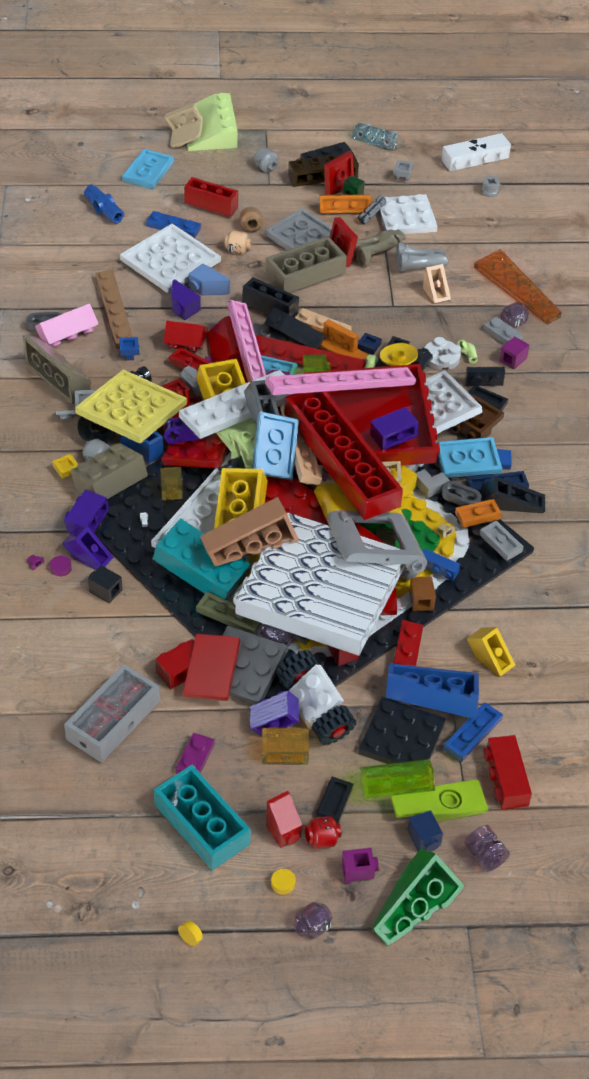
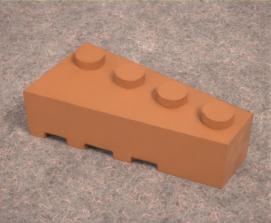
M278 497L200 536L214 566L242 559V556L248 553L253 555L259 554L261 549L271 546L273 549L282 547V543L288 541L292 543L299 542L290 519Z

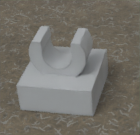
M397 160L393 175L396 176L397 180L401 176L406 178L405 181H408L412 174L414 163Z

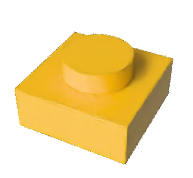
M71 454L53 461V467L62 479L71 476L70 470L79 465Z

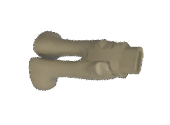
M391 229L381 231L365 239H358L353 258L356 257L358 265L364 268L370 264L371 255L394 248L402 240H405L406 236L399 229L395 231Z

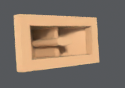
M443 264L425 268L423 289L433 304L451 299Z

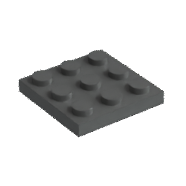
M227 626L223 636L239 637L241 640L229 695L252 704H257L265 698L277 674V668L281 666L280 663L283 662L288 652L287 645Z

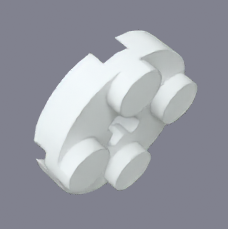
M442 337L435 338L434 341L429 342L424 347L433 354V359L428 366L435 370H442V368L447 367L450 370L455 368L460 362V346Z

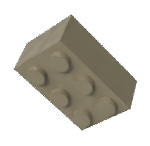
M121 443L112 445L108 450L96 454L92 459L80 463L77 467L70 470L76 491L82 494L86 489L105 496L107 499L148 476L143 455Z

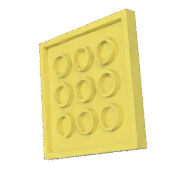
M123 369L77 405L75 413L141 444L168 419L186 406L187 398Z

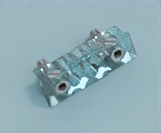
M358 123L356 126H353L352 138L367 144L394 150L398 134L396 131H386L373 127L368 123Z

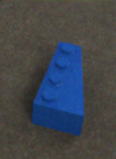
M389 663L386 698L476 719L479 700V673Z

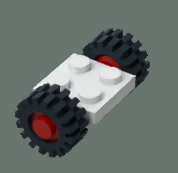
M310 650L298 651V654L294 653L292 657H287L285 662L280 663L281 666L277 668L276 673L284 686L290 689L289 692L299 699V715L308 729L314 731L323 745H330L332 742H337L338 739H343V736L348 735L349 731L353 730L357 723L347 706L340 705L344 700L322 666L319 665Z

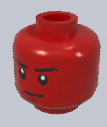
M331 816L312 818L308 825L305 826L306 842L311 844L314 849L335 847L338 838L342 836L340 824L336 823Z

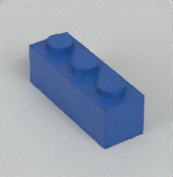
M425 548L423 550L427 560L425 569L454 581L459 573L460 564Z

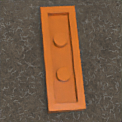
M320 195L319 212L365 213L364 210L371 204L372 195Z

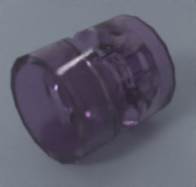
M484 825L474 830L464 843L472 855L477 856L476 860L485 872L498 868L507 860L510 854L501 841H497L498 837L489 825Z

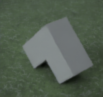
M425 469L416 473V486L427 498L441 493L444 483L450 481L443 473L433 477Z

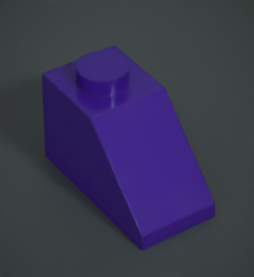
M174 279L172 281V312L187 320L201 310V296Z
M88 526L74 530L62 543L75 560L95 570L101 565L106 567L114 558Z

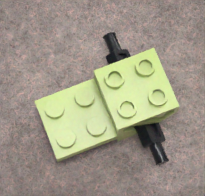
M253 417L216 432L232 452V459L228 460V464L218 467L220 475L222 468L252 469L257 427Z

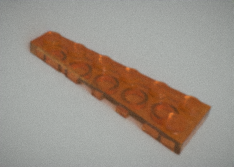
M501 249L474 263V268L547 325L561 318L562 312Z

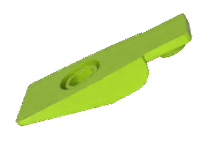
M476 779L413 791V793L393 795L391 798L395 815L398 818L415 816L431 810L436 821L442 822L482 814L488 811L480 782Z

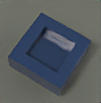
M364 333L358 341V349L374 355L380 347L382 339Z

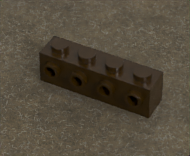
M350 152L353 154L354 177L358 178L359 163L354 153ZM343 154L289 161L288 176L293 187L325 183L324 165Z

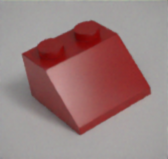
M166 320L163 343L168 344V348L179 349L180 346H186L189 351H198V348L203 349L208 327Z

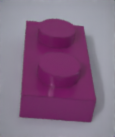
M193 732L176 767V774L190 765H193L201 774L215 745V739Z

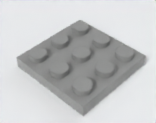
M301 208L267 228L265 236L286 250L330 236L332 227L304 208Z

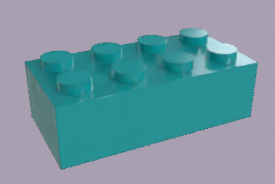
M180 518L156 545L153 560L204 594L209 592L228 600L244 581L251 564L244 559H238L214 566L200 538L204 533Z
M190 765L154 789V805L212 871L251 844V829L193 765Z

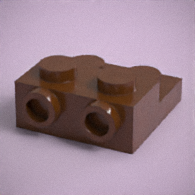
M473 394L472 397L482 407V413L458 423L456 426L450 427V429L454 433H462L466 439L487 438L491 434L492 428L504 418V412Z

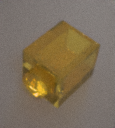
M181 467L160 468L162 500L183 499Z

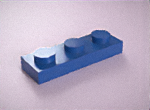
M153 211L146 220L147 227L158 230L174 224L193 238H196L201 230V223Z
M484 702L477 710L476 719L469 718L444 744L443 750L460 762H463L502 720L503 714Z

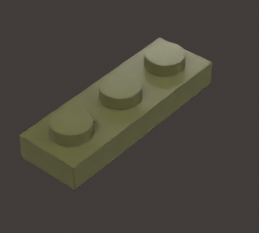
M209 592L205 593L196 606V612L254 635L263 624L235 614V604Z

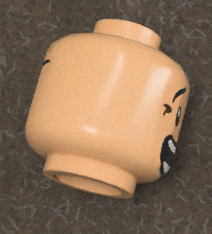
M233 230L226 235L225 248H227L229 253L244 255L251 248V239H248L246 232Z

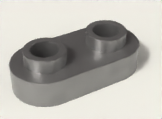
M60 312L32 313L26 318L27 327L30 330L37 331L35 325L62 314Z
M454 481L446 482L442 486V497L449 502L460 506L481 502V494L476 489Z

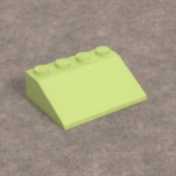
M230 93L213 94L194 103L203 116V124L200 138L194 142L187 143L188 151L237 148L238 131Z

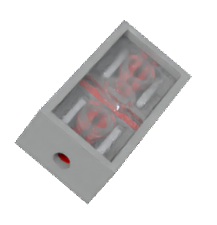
M123 664L64 724L66 740L102 763L159 704V685Z

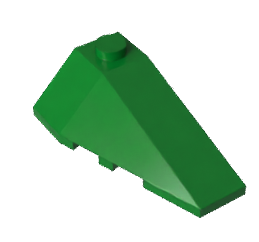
M420 849L404 868L371 929L389 946L410 932L413 926L422 920H428L432 917L431 914L440 908L444 909L449 906L465 886L436 853Z

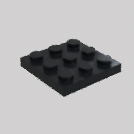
M381 697L359 747L358 754L424 777L445 725L446 718Z

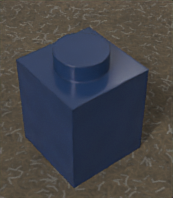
M431 810L409 817L407 830L418 851L424 849L431 852L441 846L443 832Z

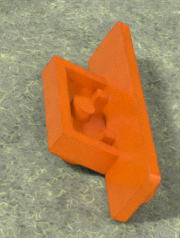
M329 319L324 322L323 331L315 326H311L326 336L320 346L325 351L364 360L368 356V354L358 349L359 335Z

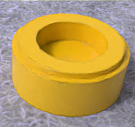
M279 869L273 873L271 887L276 893L286 895L294 890L296 878L292 871Z
M186 920L178 927L181 938L190 946H196L203 939L200 928L192 921Z

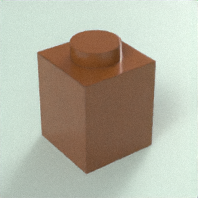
M411 578L409 594L412 611L434 610L436 594L433 578Z

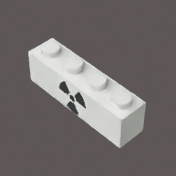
M501 133L443 146L441 161L449 171H455L509 158L511 144Z

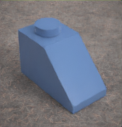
M203 263L188 273L189 288L202 296L228 295L230 293V279Z

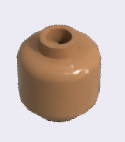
M250 206L242 210L240 222L243 229L247 232H256L262 227L263 218L259 209Z

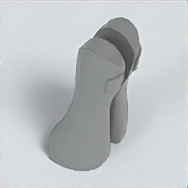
M398 243L396 245V262L399 272L443 264V267L448 264L444 249H417L409 247L405 243Z

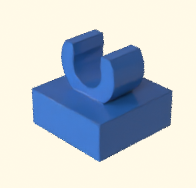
M138 337L119 338L121 356H126V360H134V355H140Z

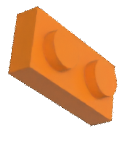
M494 499L456 507L455 514L462 528L499 520L502 515Z

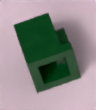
M350 175L343 182L342 195L364 194L365 181Z

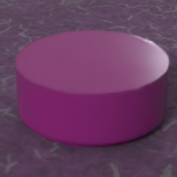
M63 555L54 557L50 562L51 572L56 576L68 575L72 570L70 559Z

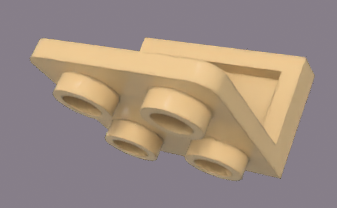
M194 103L165 114V119L173 130L170 142L172 148L181 147L188 142H194L200 138L203 116Z

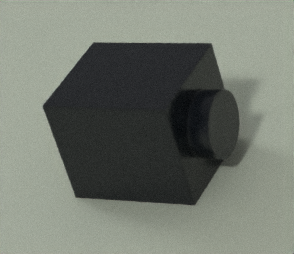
M102 565L88 577L89 592L109 604L123 590L122 577Z

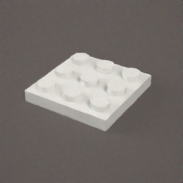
M426 194L384 197L387 202L383 207L380 206L379 214L385 231L399 229L404 234L437 232L438 226Z

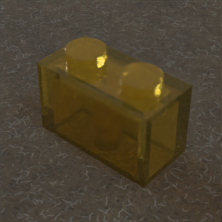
M299 727L262 728V765H308V729H301Z

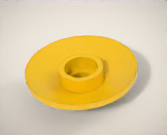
M406 343L388 345L380 352L381 361L389 366L409 365L418 357L417 349Z

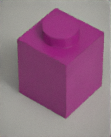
M514 336L501 347L499 361L513 370L516 369L527 359L530 345Z

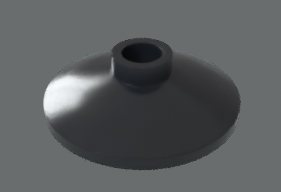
M82 416L78 420V433L86 442L100 439L108 443L116 435V432Z

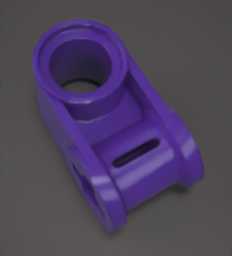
M180 417L170 418L165 422L164 439L168 443L175 444L200 439Z

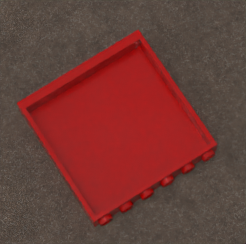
M421 364L304 372V374L408 367L416 379L414 385L326 392L381 462L400 461L401 466L436 463L437 455L440 454V444L436 442L437 429L433 428L434 414L430 413L432 410L431 399H427L429 397L428 385H424L426 383V373L422 372ZM407 407L419 422L418 436L386 450H381L370 436L371 421ZM316 457L318 465H322Z

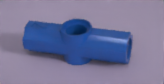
M93 184L87 186L84 190V196L93 204L94 210L98 214L103 213L111 222L115 224L120 223L124 218V211L115 204L112 195L109 193L105 195Z

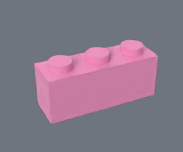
M89 303L39 323L35 327L40 339L54 347L61 344V339L67 338V341L78 337L77 333L81 331L84 334L93 331V326L98 325V321Z

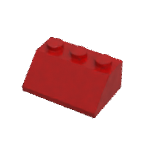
M225 316L207 332L212 363L237 359L238 364L243 365L231 317Z

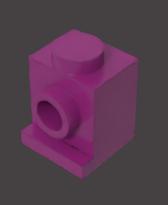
M372 848L342 851L341 864L345 884H350L351 881L375 878V872L379 871L377 856L373 857Z

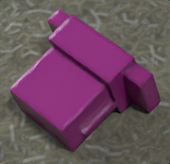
M34 554L27 559V563L31 565L32 570L44 562L43 557H37Z

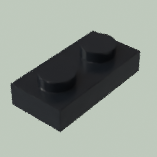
M467 367L465 386H474V384L477 386H503L505 367Z

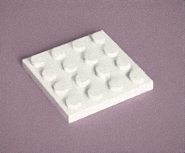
M170 224L121 253L120 260L169 294L172 292V281L174 279L184 285L188 282V273L202 263L210 268L221 262V256L174 224Z
M445 370L426 379L424 385H428L429 397L427 399H431L432 410L430 413L434 414L433 428L437 429V434L482 413L481 405Z

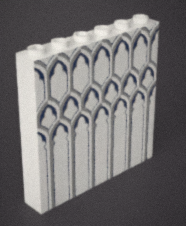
M287 513L299 542L292 543L288 541L282 543V547L273 549L271 546L262 549L259 561L253 564L250 576L245 577L241 591H237L234 596L235 614L359 656L406 565L345 562L328 525ZM360 536L364 546L368 549L403 550Z

